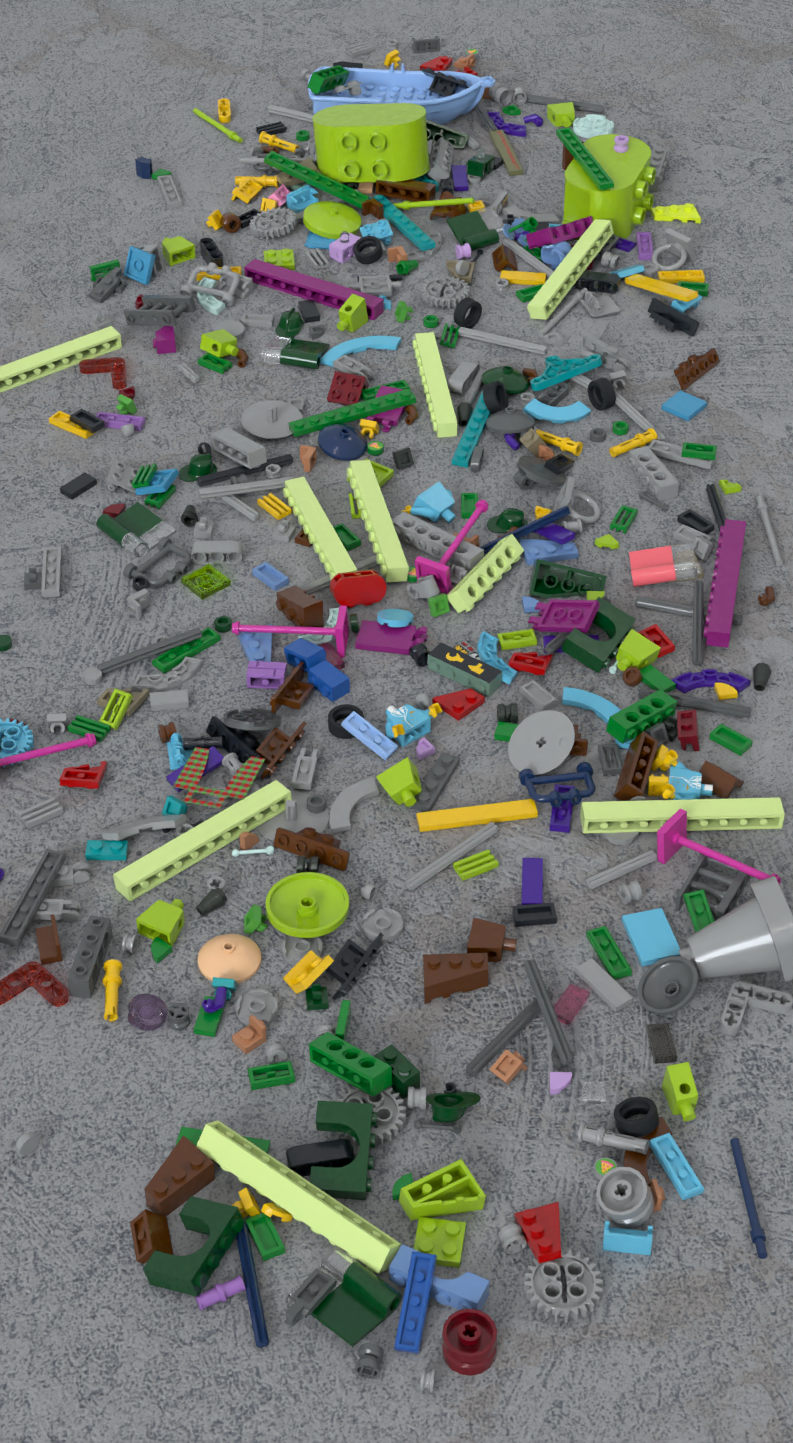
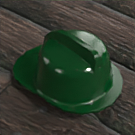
M293 307L290 311L283 312L275 330L276 334L283 338L296 336L304 325L300 313L295 311Z
M197 454L191 458L190 464L179 470L178 476L182 481L194 482L200 476L216 473L217 467L213 464L210 454Z
M507 508L499 516L490 518L487 522V528L494 533H508L511 527L520 528L527 525L528 522L524 519V512L522 510Z
M473 1092L433 1093L426 1097V1101L432 1105V1118L438 1122H455L464 1115L466 1107L477 1104L481 1099L479 1094Z

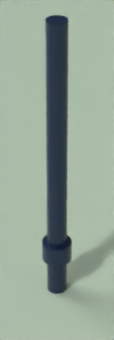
M732 1138L730 1144L750 1221L751 1240L756 1246L758 1258L764 1259L768 1256L765 1246V1232L760 1226L739 1139Z

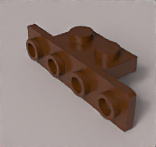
M715 348L710 349L704 355L697 356L694 354L689 356L687 361L678 365L679 367L674 370V374L677 376L681 389L688 388L720 362Z
M300 662L297 667L293 668L292 673L278 687L277 692L272 694L270 698L271 713H276L282 705L300 710L314 692V685L301 682L304 677L303 662Z
M305 721L302 722L291 737L278 728H274L255 752L260 755V758H264V762L268 765L260 778L264 779L267 774L271 776L277 768L275 764L277 762L281 764L287 756L285 754L286 750L290 752L295 746L296 742L294 740L301 739L306 732L303 729L307 724Z
M281 827L276 829L274 847L299 856H305L306 858L316 856L319 857V863L341 871L347 870L350 852L339 848L341 840L335 839L333 835L318 833L314 828L306 827L297 833Z

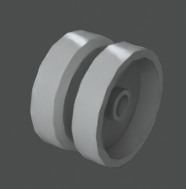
M631 1167L614 1168L603 1175L597 1185L596 1196L598 1203L612 1224L620 1228L631 1229L642 1225L652 1214L655 1202L653 1193L639 1171Z

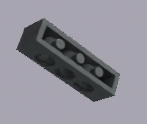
M89 916L67 979L70 996L91 999L113 935L110 918Z

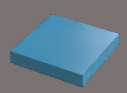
M130 246L123 275L149 285L156 255Z
M680 390L663 403L661 409L689 421L707 407V402Z
M176 468L156 471L149 486L136 488L135 492L137 495L166 492L179 472Z

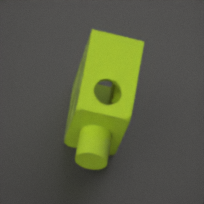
M573 102L547 105V118L555 127H569L573 125L575 118Z
M177 236L171 239L166 237L163 240L162 253L170 266L196 258L195 245L185 238Z
M352 294L338 312L340 321L336 326L340 331L346 329L350 332H355L368 322L365 298Z
M225 329L201 335L200 349L217 357L236 356L239 351L237 348V338Z
M631 629L618 649L616 656L618 661L617 667L621 671H625L630 667H636L641 670L657 660L661 647Z
M408 757L376 776L390 797L398 805L404 803L407 807L413 806L416 803L414 796L422 791L417 767Z
M174 899L169 904L162 900H157L137 917L138 934L152 940L159 937L173 946L185 924L184 911L182 910L184 908L183 902L179 899Z
M689 1062L667 1066L662 1090L673 1115L681 1114L683 1121H691L696 1118L694 1110L698 1100V1092Z

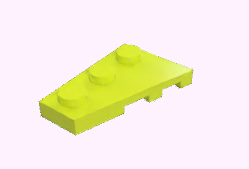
M694 204L657 206L651 209V214L654 220L672 222L674 219H679L685 223L688 220H693L695 223L701 224V217Z

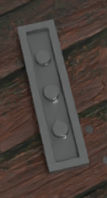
M445 753L440 754L421 785V793L415 796L416 803L411 806V809L421 812L432 810L460 764L459 757Z

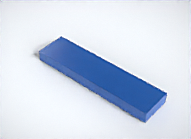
M412 1251L394 1345L396 1351L420 1353L437 1256L434 1254Z

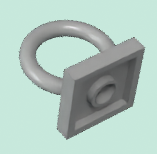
M668 228L665 231L667 244L658 247L651 258L652 264L660 267L661 271L677 270L686 260L693 263L696 260L692 239ZM668 249L671 253L681 257L677 263L670 266H663L657 261L659 254Z
M568 476L555 499L553 512L568 506L570 510L569 516L573 519L580 518L582 523L596 522L601 515L599 505L586 494L572 492L575 478ZM574 499H580L588 503L592 507L594 515L583 516L575 512L571 508Z

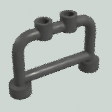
M255 147L252 152V156H257V158H265L268 155L264 154L263 149L260 147ZM297 148L294 154L280 155L286 158H303L305 151L302 148ZM268 164L265 166L253 165L255 170L263 171L266 175H272L273 172H283Z
M164 536L158 542V549H160L158 553L140 567L131 563L127 564L123 570V575L129 579L142 576L147 580L148 585L156 587L162 586L167 582L174 584L178 580V573L183 575L188 573L190 569L189 564L192 561L191 555L187 551L173 545L172 540ZM170 551L185 558L182 562L178 561L175 568L171 571L167 570L160 579H152L143 574Z

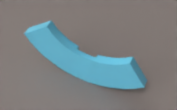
M535 398L523 409V411L539 420L545 419L551 421V423L558 424L569 421L576 422L585 418L591 412L580 401L570 406L553 407L543 404Z
M483 631L477 643L479 658L482 662L501 670L502 681L510 685L518 672L507 665L501 658H498L496 653L499 639Z

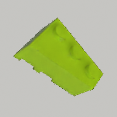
M460 1159L401 1188L399 1203L410 1221L418 1220L419 1217L431 1218L482 1210L486 1195L463 1160Z

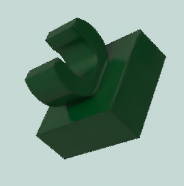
M320 983L312 984V988L305 989L307 1011L329 1009L327 987H321Z

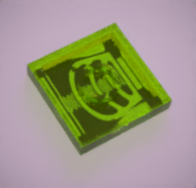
M207 564L181 577V583L202 600L231 585V580L211 564Z

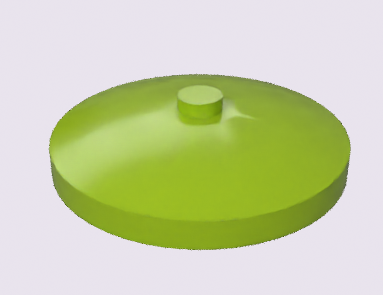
M321 201L306 207L303 214V223L311 232L319 236L339 239L348 233L356 235L361 227V217L354 209L347 205L332 201Z
M315 872L296 873L281 879L269 890L265 902L266 914L270 923L286 935L298 938L319 937L336 930L346 920L349 913V896L344 886L328 875Z

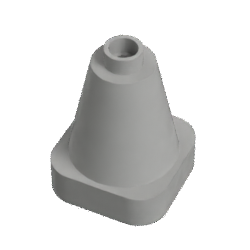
M775 876L750 884L753 898L687 938L689 947L678 950L680 957L688 959L696 967L701 979L779 971L785 983L793 980V915Z

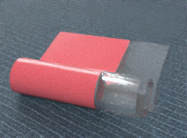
M692 542L629 552L633 587L698 577L697 574L701 573L700 564L695 561Z

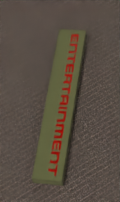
M489 131V136L500 158L503 159V164L509 176L522 175L523 168L504 131Z

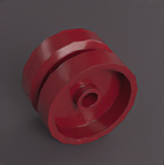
M476 1309L458 1310L448 1317L442 1332V1354L445 1363L451 1370L462 1375H477L489 1369L495 1361L497 1349V1329L494 1321L488 1314Z

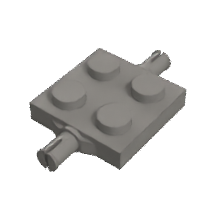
M389 275L359 276L358 284H349L351 289L376 297L380 295L392 296V288H401V281L392 282Z

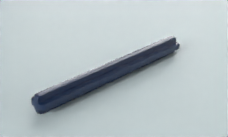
M564 506L479 548L484 549V555H486L501 539L513 534L516 540L569 515L570 510L568 506Z
M244 1221L242 1230L236 1236L255 1343L258 1348L269 1345V1338L247 1223Z

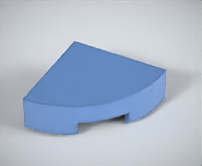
M522 596L524 613L539 612L540 610H535V606L539 601L532 597Z

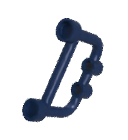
M588 762L580 763L576 768L577 772L541 777H535L531 769H524L519 773V780L522 785L526 786L531 799L539 803L550 802L553 807H559L562 801L570 800L571 804L577 805L582 801V798L590 797L595 792V784L591 777L593 769ZM584 779L588 789L579 791L576 788H572L565 793L551 791L548 795L537 794L534 785Z

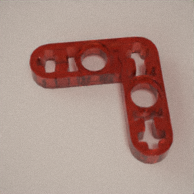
M124 358L86 359L79 362L81 373L111 372L114 389L120 390L127 386Z
M35 961L24 964L0 980V1005L14 998L30 986L53 1006H63L69 1000L67 988L40 963ZM13 981H20V982H21V983H20L19 985H17V986H11V985H10V983L13 982ZM44 981L51 982L49 986L44 987L40 985Z

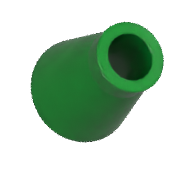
M402 260L396 265L398 274L407 275L418 268L416 260Z

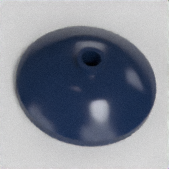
M328 425L318 435V444L321 450L328 456L338 460H356L362 457L367 449V441L364 435L350 425Z

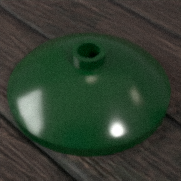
M510 366L491 368L482 375V382L485 385L499 381L504 385L507 393H522L529 389L530 383L527 377Z

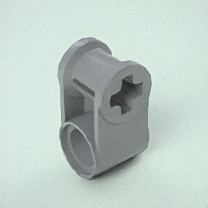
M433 575L421 576L417 582L407 585V592L413 599L430 598L440 593Z

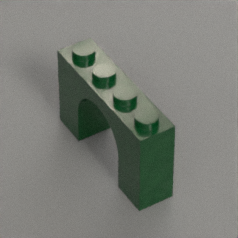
M601 597L596 599L600 607L592 623L603 629L610 640L598 641L574 628L561 648L563 652L597 673L602 668L606 669L612 660L610 657L614 658L617 655L618 647L622 644L630 630H635L633 625L636 621L635 618Z
M319 1100L317 1102V1131L349 1134L360 1146L357 1157L344 1167L311 1166L310 1183L333 1198L366 1200L367 1192L372 1190V1178H368L369 1170H373L374 1156H370V1150L375 1148L376 1134H372V1126H377L378 1113L373 1111V1104Z
M190 1196L179 1215L186 1230L209 1235L207 1242L198 1251L185 1256H176L155 1250L143 1267V1271L150 1285L198 1297L202 1289L206 1287L214 1270L218 1268L221 1259L227 1250L230 1249L233 1240L242 1230L244 1220L238 1207Z

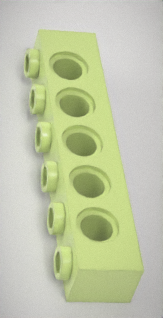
M513 534L501 539L447 594L448 601L458 613L464 610L466 612L470 611L475 606L474 603L484 597L483 593L492 589L493 583H496L503 577L501 574L509 571L512 568L511 564L516 563L521 558L520 555L524 549Z

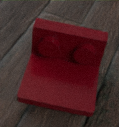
M335 371L327 401L348 406L358 403L362 390L369 387L366 377Z

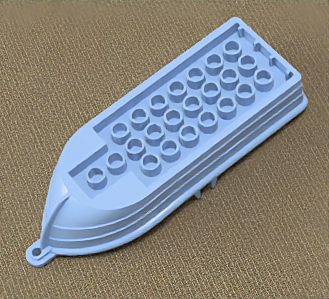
M392 63L390 70L343 67L350 72L345 86L347 82L353 80L362 82L360 84V95H351L348 89L338 93L331 92L333 90L314 94L308 88L310 99L313 100V115L322 109L336 105L412 103L423 106L426 109L427 120L443 125L451 122L459 115H465L470 112L482 98L485 87L495 85V79L491 76L480 78L463 72L435 71V73L441 72L447 77L449 75L453 76L458 81L462 79L467 82L466 85L469 87L467 89L458 87L455 94L444 97L429 90L434 78L426 76L422 71H406L404 63L401 65V70H394V63ZM330 66L319 67L313 72L330 68Z

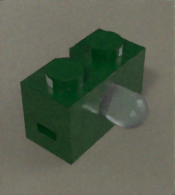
M479 148L477 154L466 163L467 174L484 177L487 173L494 170L495 156L487 155L483 148Z
M392 1044L374 1055L375 1058L391 1066V1088L396 1093H399L402 1099L408 1097L409 1086L420 1089V1071L416 1068L420 1061L418 1055L412 1053L405 1057Z

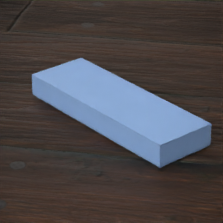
M355 711L341 724L343 728L385 761L398 748L397 744Z

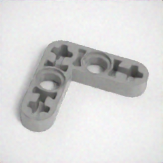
M741 981L735 982L731 986L721 1018L720 1029L727 1035L737 1034L740 1030L747 1005L779 1014H787L792 1010L793 997L786 992ZM764 995L767 997V999L759 1000L756 998V996ZM737 1005L741 1010L734 1011L730 1006ZM730 1018L734 1019L732 1026L728 1025Z

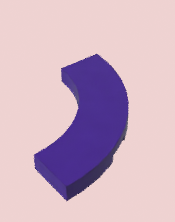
M487 112L498 130H503L508 135L526 137L525 125L507 124L499 112Z
M703 669L702 672L696 673L687 672L672 679L676 683L675 688L684 694L696 688L714 687V683L728 684L735 688L739 694L750 686L751 680L732 672H729V674L717 672L715 669Z

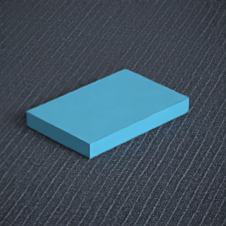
M662 908L622 916L621 921L641 966L652 965L670 956L680 957L678 951L680 947Z

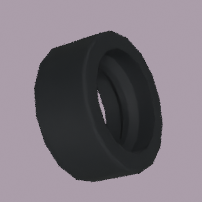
M374 236L360 238L353 247L355 257L361 264L375 263L383 254L381 243ZM366 247H376L370 253H360Z
M471 298L462 299L455 308L454 322L461 327L471 329L478 323L481 317V304ZM470 309L468 316L465 318L467 311Z
M602 377L589 383L588 397L593 407L602 411L614 406L616 394L613 385L608 379Z
M495 381L484 385L483 399L490 413L494 414L508 407V395L501 382Z
M350 704L334 707L328 714L329 732L341 739L354 738V735L336 721L347 718L353 711L364 718L362 710Z
M647 1097L628 1098L620 1102L614 1109V1119L620 1134L642 1137L654 1131L659 1124L657 1107L653 1100ZM645 1114L644 1117L639 1119H627L633 1115Z

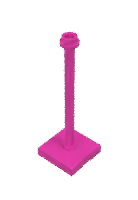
M480 500L475 504V511L438 563L417 556L414 560L417 580L421 576L433 575L440 593L447 595L452 590L450 567L446 566V563L481 513H485L488 510L489 505L485 500Z
M339 606L337 622L334 628L240 625V621H236V623H232V633L240 635V632L334 635L336 637L337 658H345L349 637L347 606Z
M87 733L84 738L0 758V767L84 745L90 748L96 745V738L93 733Z
M681 808L657 831L658 862L665 864L682 846H685L759 880L775 876L779 885L781 883V878L775 873L768 875L687 839V811Z

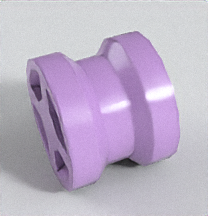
M625 135L616 136L614 138V151L619 153L627 152L629 138Z
M465 243L462 246L456 245L455 252L458 260L464 257H471L469 243Z

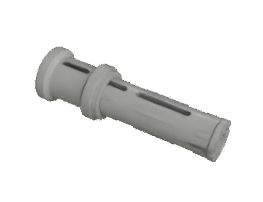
M233 752L227 754L222 759V765L230 770L232 777L244 764L238 760L237 754ZM253 781L248 791L249 794L260 789L255 781Z
M582 1122L578 1130L577 1139L579 1143L584 1141L596 1144L597 1147L607 1145L644 1155L647 1154L649 1148V1140L614 1133L608 1131L603 1126L597 1128Z

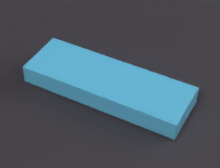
M667 1133L649 1141L650 1148L682 1200L684 1201L702 1194L704 1191L703 1185L671 1134Z

